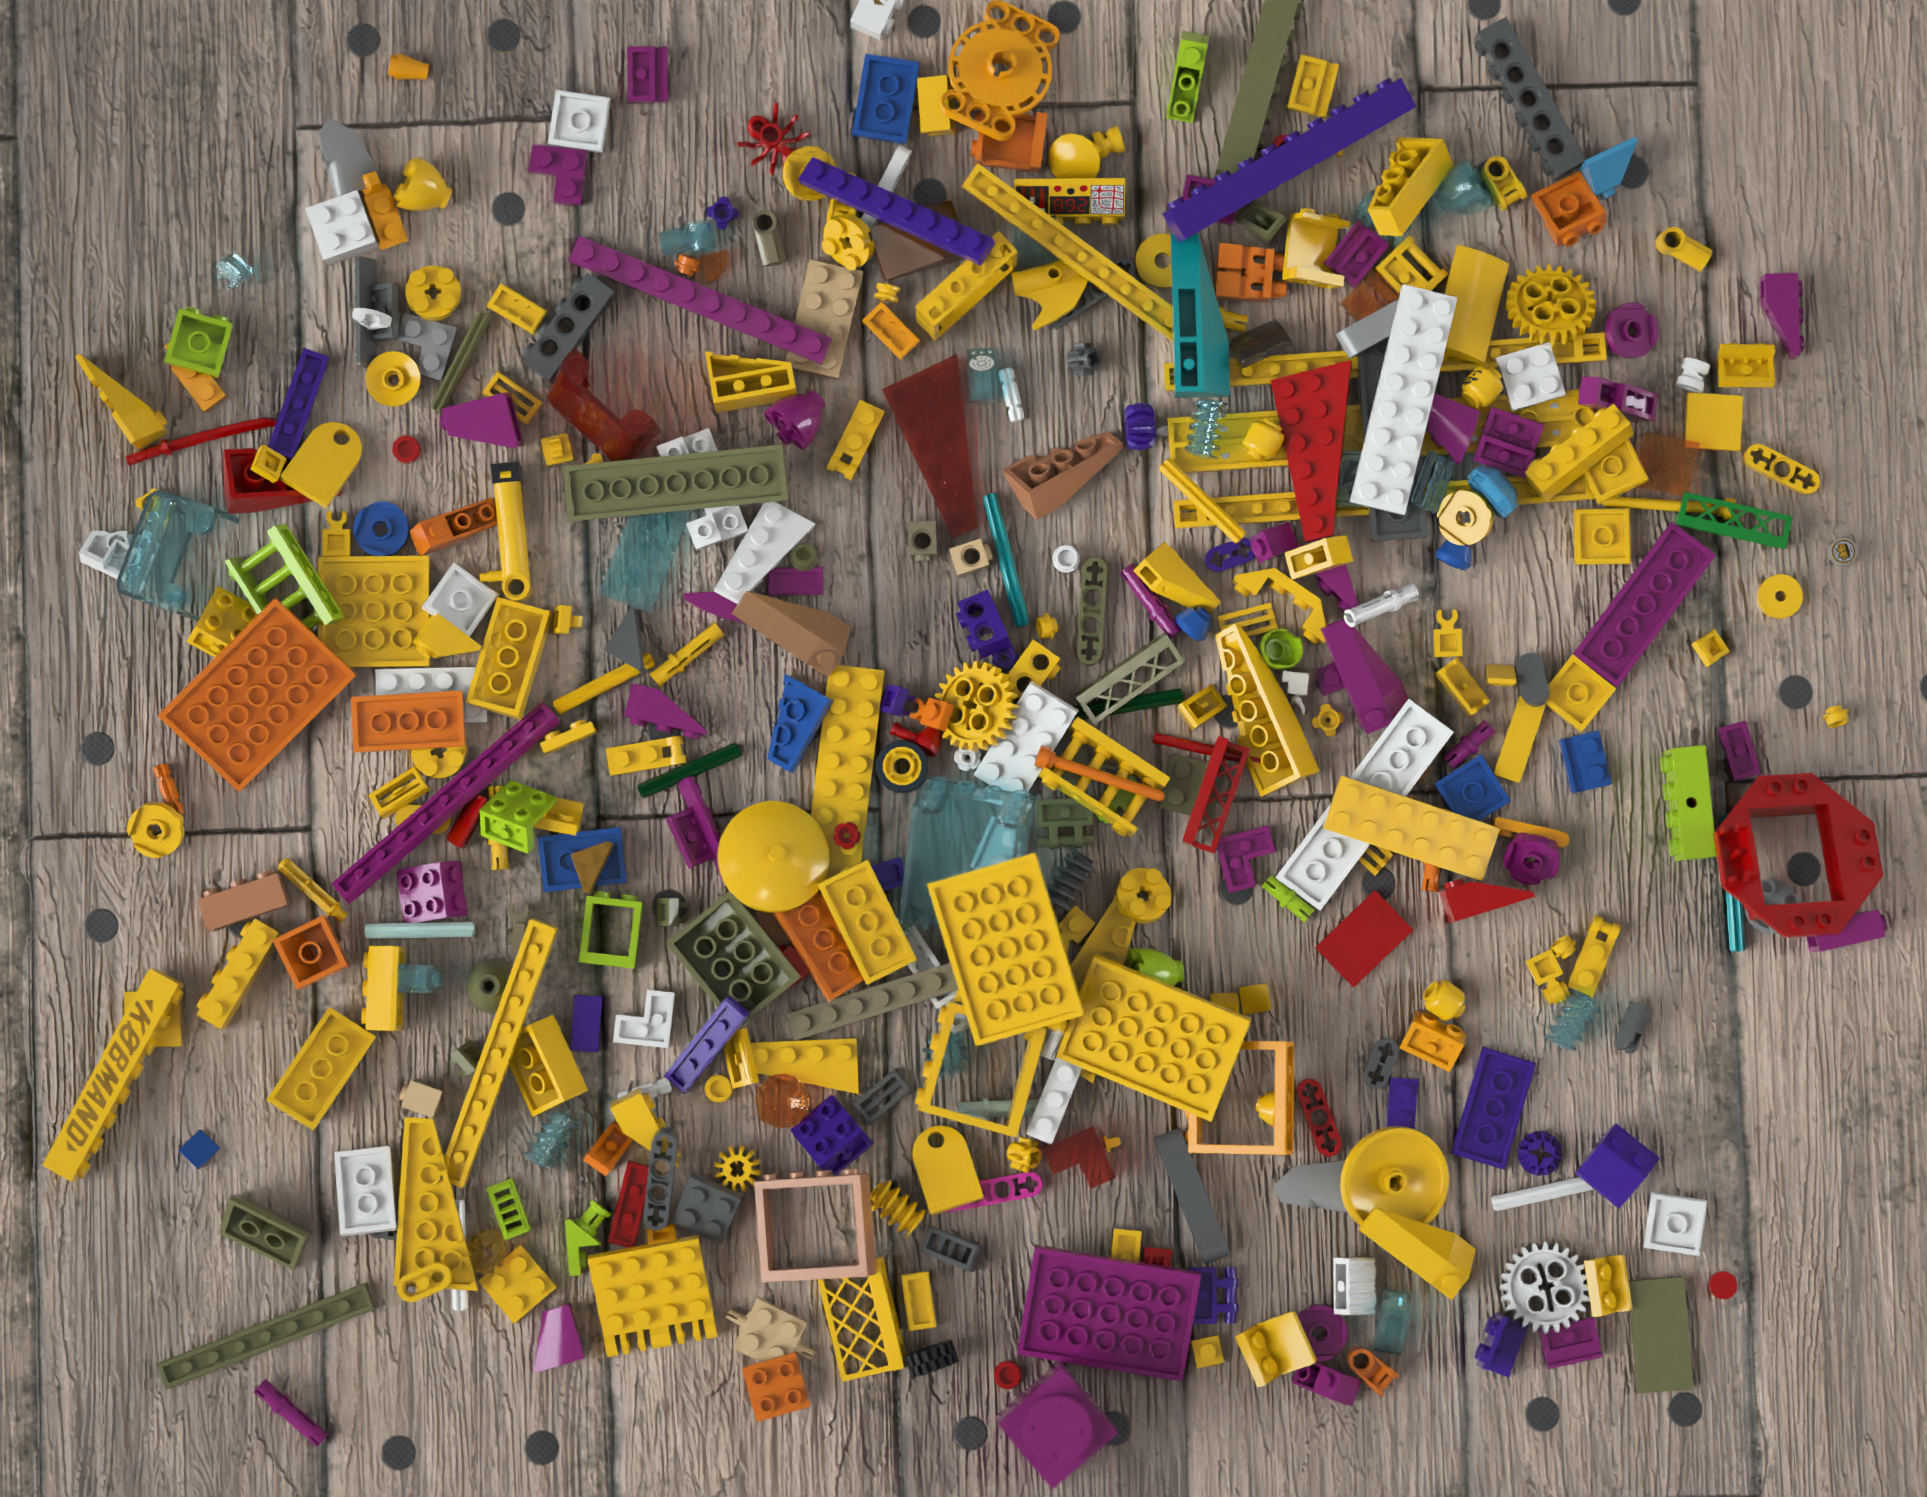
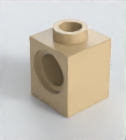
M981 538L949 549L958 578L989 568L988 561L993 559L988 543L983 545ZM974 550L979 554L980 559L976 564H968L964 560V555L967 551Z
M410 1080L409 1085L404 1084L399 1097L400 1100H403L401 1107L435 1118L445 1091L416 1080Z

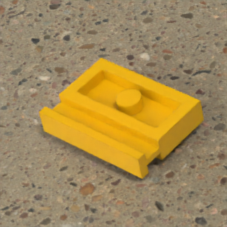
M1301 54L1286 109L1325 119L1339 64L1329 63L1326 60Z

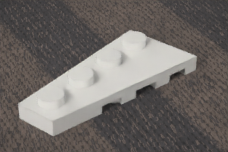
M776 502L764 503L718 581L714 592L738 604L746 591L751 592L799 544V541L815 528V523Z

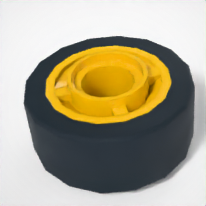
M896 740L887 744L880 751L876 760V773L880 782L888 790L896 793H909L918 789L925 781L928 774V760L924 751L917 744L908 740ZM900 759H905L910 763V769L905 774H899L894 769L895 763Z

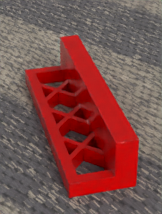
M1217 737L1182 840L1183 844L1215 854L1250 748L1229 742V739ZM1227 748L1243 753L1240 763L1231 768H1228L1224 760ZM1223 763L1226 770L1219 773ZM1237 769L1235 778H1233L1231 771ZM1228 773L1232 781L1231 789L1219 794L1215 786L1216 780ZM1214 789L1217 796L1210 799ZM1228 795L1226 804H1224L1222 798ZM1219 800L1224 809L1222 816L1211 821L1206 809L1209 804ZM1205 815L1208 823L1201 825ZM1219 821L1217 830H1215L1213 824ZM1208 826L1211 827L1215 835L1211 846L1196 842L1199 831Z

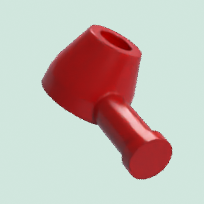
M895 722L890 731V734L893 736L896 735L917 744L928 756L936 757L940 750L942 733L937 729L926 727L919 734H916L901 726L900 723Z

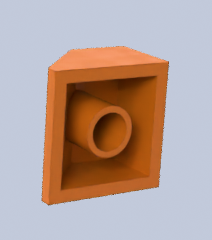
M322 915L273 939L296 990L322 981L351 967L327 916Z

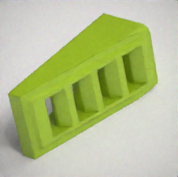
M513 1178L486 1188L504 1240L533 1230ZM510 1188V1194L499 1198L496 1197L495 1193ZM514 1199L515 1204L500 1208L499 1203ZM515 1209L518 1210L519 1214L507 1219L503 1216L507 1212ZM521 1219L522 1225L510 1230L508 1229L507 1224Z

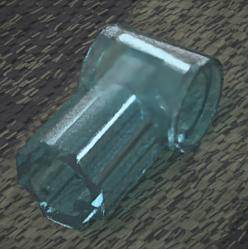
M710 220L696 221L687 224V227L658 232L663 256L690 251L692 253H703L716 249Z

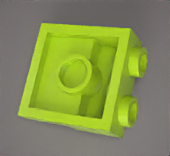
M186 307L185 310L179 308L164 363L218 378L233 323L228 322L229 319L221 315L213 314L212 317L202 315L201 310L193 307Z

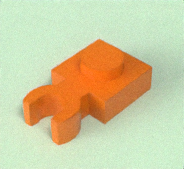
M915 698L914 702L919 704V709L916 713L910 712L909 717L920 721V724L926 727L946 732L954 705L933 698H928V701Z

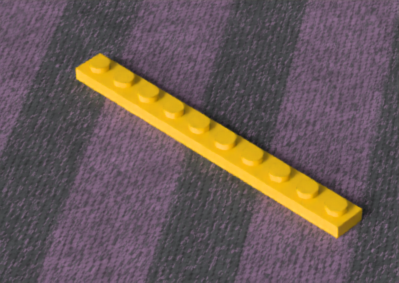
M979 163L975 165L961 185L963 189L1173 342L1172 306Z
M535 918L529 920L444 1157L451 1184L460 1188L466 1186L558 931L557 927Z

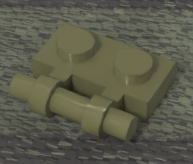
M1072 798L1036 800L1037 827L1049 828V836H1038V847H1049L1050 850L1058 849V846H1074L1077 849L1083 848V845H1094V834H1083L1082 826H1093L1092 811ZM1057 827H1074V835H1058Z

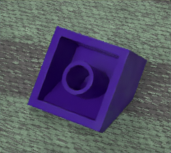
M1615 1123L1602 1135L1575 1174L1617 1208H1620L1645 1180L1660 1158Z

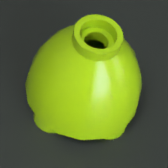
M1128 949V961L1131 969L1172 986L1184 981V967L1181 960H1174L1169 955L1156 949Z

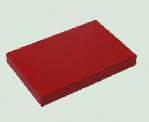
M1374 890L1314 948L1354 988L1413 929Z

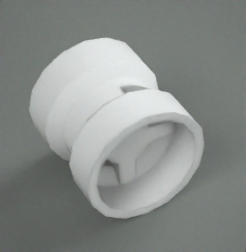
M1684 358L1681 366L1683 372L1682 375L1678 376L1676 386L1687 391L1702 393L1705 385L1703 379L1708 374L1710 365L1697 359Z

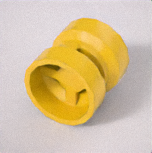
M1118 126L1110 127L1105 133L1100 131L1091 133L1092 143H1096L1100 147V159L1106 158L1108 153L1120 154L1125 152Z

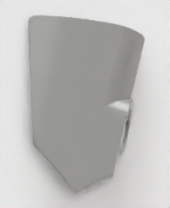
M328 119L319 130L318 135L321 143L320 153L325 170H328L334 197L336 198L358 190V192L365 190L366 186L362 176L372 171L377 172L381 184L385 183L356 131Z
M1346 1160L1294 1166L1272 1186L1280 1202L1347 1213L1340 1188L1342 1169Z

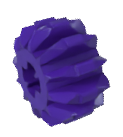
M1143 403L1128 405L1124 411L1127 446L1129 449L1137 450L1152 448L1156 437L1153 407L1150 404Z

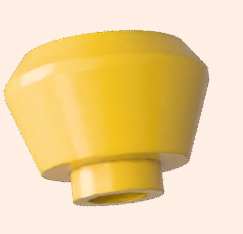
M1267 1091L1264 1096L1260 1095L1256 1103V1111L1259 1112V1117L1271 1127H1274L1275 1091Z

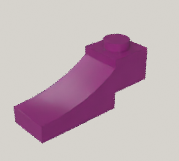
M1582 377L1578 404L1594 410H1600L1603 407L1608 408L1614 404L1625 416L1643 421H1654L1658 394L1627 383H1616L1602 377Z

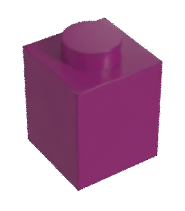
M1289 522L1263 530L1249 538L1252 551L1256 555L1259 564L1299 548Z

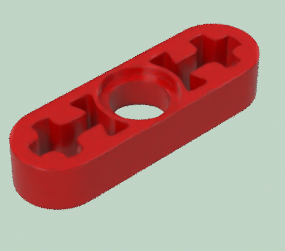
M1304 1079L1298 1084L1296 1093L1316 1149L1324 1156H1334L1340 1151L1342 1142L1323 1089L1318 1081ZM1307 1083L1311 1087L1316 1086L1317 1091L1313 1093L1316 1102L1321 1099L1323 1103L1322 1105H1314L1308 1110L1306 1104H1311L1310 1098L1302 1095V1091L1305 1090V1084ZM1317 1109L1323 1110L1327 1115L1326 1122L1321 1126H1316L1311 1121V1115ZM1330 1125L1332 1131L1326 1132L1329 1139L1336 1140V1144L1332 1146L1333 1151L1331 1152L1327 1148L1322 1149L1321 1144L1325 1142L1323 1134L1321 1133L1317 1136L1315 1133L1316 1130H1324Z

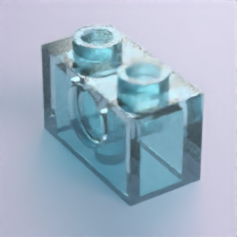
M398 964L397 992L438 994V988H442L443 972L439 971V966Z

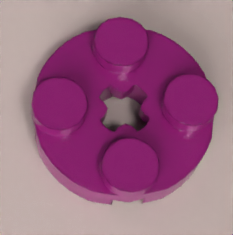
M1631 302L1620 305L1607 313L1605 337L1611 353L1618 354L1623 358L1635 359L1649 353L1648 351L1656 344L1659 334L1658 324L1653 314L1649 315L1644 309L1646 308L1645 306ZM1629 324H1631V328L1636 329V334H1633L1632 337L1627 332Z
M1518 833L1515 835L1514 840L1506 846L1503 861L1505 869L1507 867L1510 876L1517 882L1527 885L1541 884V880L1548 877L1549 880L1552 879L1559 870L1560 854L1558 845L1554 840L1540 835ZM1527 857H1535L1538 860H1534L1533 863L1528 862Z
M1317 1304L1308 1306L1297 1313V1317L1317 1361L1330 1360L1343 1349L1347 1341V1326L1339 1314H1334L1332 1308ZM1316 1325H1321L1323 1330H1327V1335L1322 1336L1321 1341H1316V1336L1311 1335V1331L1316 1329Z

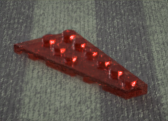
M956 354L882 389L952 539L978 528L958 357Z

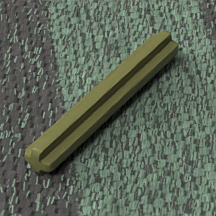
M480 311L477 312L431 403L433 410L442 413L441 408L448 407L491 321L489 315Z

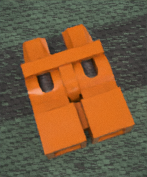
M1219 243L1216 266L1217 274L1215 278V295L1217 300L1269 303L1270 299L1285 298L1287 282L1272 281L1273 271L1283 272L1285 255L1274 253L1275 249Z

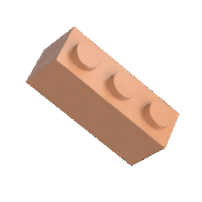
M272 870L257 874V880L247 883L246 879H241L230 883V889L220 892L219 888H214L203 892L204 897L197 900L207 931L213 932L291 906L282 875L280 873L273 874Z

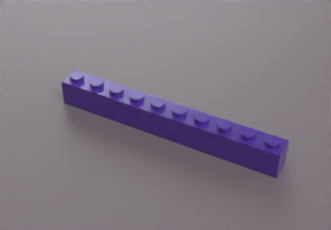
M1391 78L1382 81L1376 85L1378 91L1369 95L1368 91L1361 93L1353 98L1355 104L1346 108L1345 104L1340 105L1330 111L1332 117L1323 121L1320 117L1307 124L1308 131L1301 135L1298 130L1284 137L1286 143L1277 148L1275 143L1260 151L1263 156L1254 161L1251 156L1237 164L1239 167L1238 171L1230 174L1229 170L1214 177L1216 183L1210 187H1207L1204 183L1191 191L1193 196L1184 201L1181 196L1167 204L1169 210L1162 214L1178 243L1416 108L1417 106L1403 80L1399 78L1392 82Z

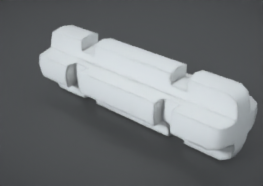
M1012 368L1002 369L999 371L1000 381L1003 382L1002 389L1006 406L1009 408V418L1011 422H1018L1024 419L1023 408L1020 407L1021 399L1017 383L1014 382V370Z
M667 1078L657 1080V1083L651 1082L632 1088V1091L641 1088L643 1093L648 1092L651 1098L657 1097L659 1093L663 1095L672 1091L671 1083ZM628 1090L620 1092L617 1094V1098H620L630 1092Z

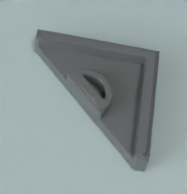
M630 607L604 650L638 671L645 673L646 668L644 667L642 651H644L643 640L638 624L639 611Z

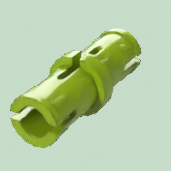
M1274 874L1261 887L1276 898L1282 908L1286 907L1303 923L1315 911L1314 908L1296 895L1297 892L1293 889L1290 890L1275 878Z

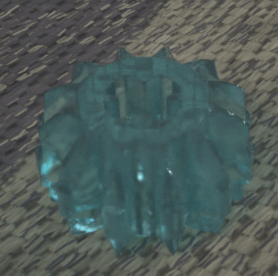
M950 1031L946 1048L947 1050H953L954 1057L950 1056L952 1059L950 1062L942 1060L939 1072L940 1078L944 1077L945 1068H948L949 1075L954 1077L955 1072L952 1068L954 1065L960 1071H963L964 1067L958 1063L959 1059L969 1061L968 1056L960 1055L961 1051L969 1049L968 1045H963L960 1048L957 1047V1044L963 1039L961 1036H958L954 1043L951 1042L952 1031ZM930 1037L927 1039V1041H928L929 1044H930L931 1039H932V1038H930ZM927 1047L922 1049L924 1053L933 1054V1050ZM931 1057L923 1059V1063L925 1064L926 1060L931 1061Z

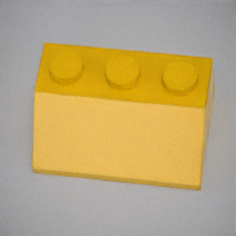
M369 946V952H364L363 966L368 968V979L363 980L362 994L367 996V1006L362 1008L361 1022L366 1024V1030L403 1031L406 947Z
M554 1015L522 1028L509 1067L532 1117L588 1091Z

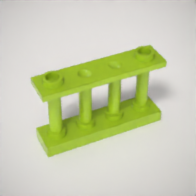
M287 524L275 525L266 531L271 538L270 543L245 561L241 557L229 558L224 561L229 568L228 573L235 582H238L257 615L269 604L264 594L290 575H293L299 583V590L284 599L282 603L290 610L305 598L309 599L314 607V613L302 620L309 629L319 622L324 623V625H330L344 618L341 610ZM276 551L279 552L285 561V566L260 584H257L250 570Z

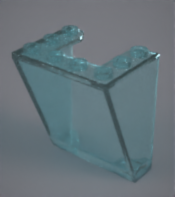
M942 776L927 777L911 809L899 924L903 931L912 932L913 923L923 924L922 929H928L930 924L939 926L927 886L928 883L1027 854L1036 801L1035 795H1029L1024 790L1006 791L995 785H988L986 787L976 786L970 781H947Z

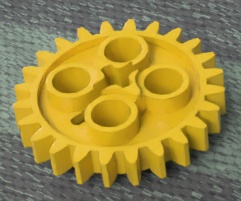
M1548 264L1546 271H1542L1540 266L1537 265L1535 273L1526 269L1525 277L1518 275L1516 283H1511L1510 291L1507 292L1505 310H1508L1507 318L1513 320V328L1521 327L1519 335L1530 334L1529 341L1538 337L1540 338V345H1543L1547 339L1550 341L1551 346H1554L1555 341L1559 339L1565 345L1567 337L1576 341L1577 333L1584 335L1586 328L1591 327L1592 319H1594L1596 312V300L1593 299L1594 291L1588 290L1589 282L1581 283V274L1572 277V269L1563 273L1562 266L1559 265L1557 270L1553 271L1551 265Z
M974 661L973 666L965 662L963 670L958 667L954 668L955 676L945 675L948 680L947 685L939 684L943 692L936 693L935 697L940 699V701L954 705L946 732L942 736L944 739L951 740V745L959 746V749L966 751L969 749L970 751L978 752L979 748L987 751L988 743L993 746L998 745L997 737L1006 739V735L1003 732L1004 729H1013L1008 722L1009 720L1017 719L1011 713L1012 710L1019 708V705L1012 703V700L1016 699L1018 694L1010 692L1015 684L1007 682L1009 675L1001 673V668L992 667V664L986 662L982 664L981 662ZM970 684V691L966 695V688ZM994 691V697L990 702L989 696L991 692ZM962 711V719L958 722V715ZM986 718V725L982 729L981 723Z

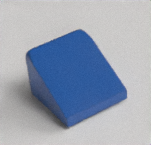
M200 1129L178 1151L197 1169H201L221 1148Z

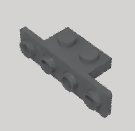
M357 256L355 257L354 268L355 308L372 309L392 317L391 326L387 328L368 330L359 322H355L356 365L368 368L372 360L377 357V341L399 339V284H377L376 260Z

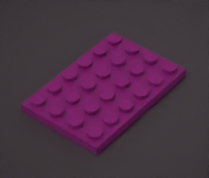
M1035 1245L1017 1354L1183 1382L1201 1272Z

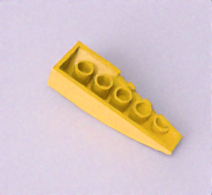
M1239 623L1215 634L1222 669L1227 672L1228 696H1232L1235 710L1232 711L1233 721L1237 722L1240 737H1237L1238 745L1250 748L1246 764L1260 797L1295 784L1319 772L1320 770L1301 726L1283 690ZM1250 756L1261 758V763L1253 762Z

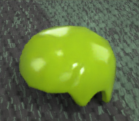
M1288 629L1270 630L1262 636L1258 648L1268 667L1274 670H1286L1294 667L1301 661L1304 653L1302 639L1291 634Z

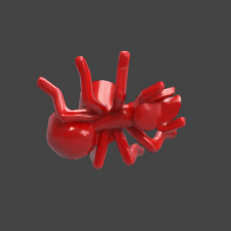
M774 102L773 123H769V120L762 115H754L748 121L747 128L750 137L760 142H738L737 146L750 149L765 148L760 156L751 161L752 166L762 162L770 150H773L769 174L774 175L777 153L782 154L783 167L787 157L794 150L799 149L788 148L786 144L798 143L802 139L809 137L810 133L807 131L797 137L782 140V137L792 129L799 116L797 114L794 115L788 125L781 131L778 127V103Z

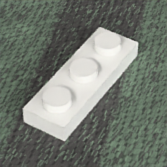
M1056 1057L1026 1131L1027 1135L1052 1144L1082 1070L1081 1067Z

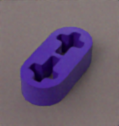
M1243 538L1238 543L1231 541L1210 549L1205 556L1207 569L1214 573H1220L1252 561L1255 554L1252 551L1250 540ZM1239 544H1243L1244 547H1250L1251 549L1247 554V558H1243L1242 555L1233 557L1232 552L1239 550ZM1213 553H1217L1218 556L1226 554L1229 556L1228 559L1221 562V567L1210 563Z

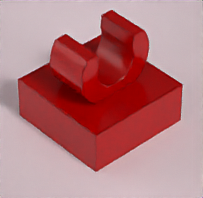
M1144 1247V1263L1171 1267V1249Z

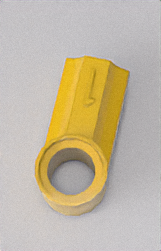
M1677 227L1667 228L1657 236L1655 241L1656 248L1661 254L1670 255L1698 272L1703 270L1713 252L1708 247L1686 236ZM1669 234L1675 238L1676 246L1674 248L1666 244V235Z

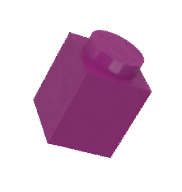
M1061 1361L1054 1364L996 1415L997 1425L1052 1490L1118 1434L1114 1423Z

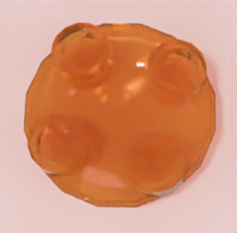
M774 1074L766 1078L758 1087L755 1096L759 1119L778 1128H791L798 1125L807 1115L810 1106L809 1093L804 1084L796 1077L788 1074Z

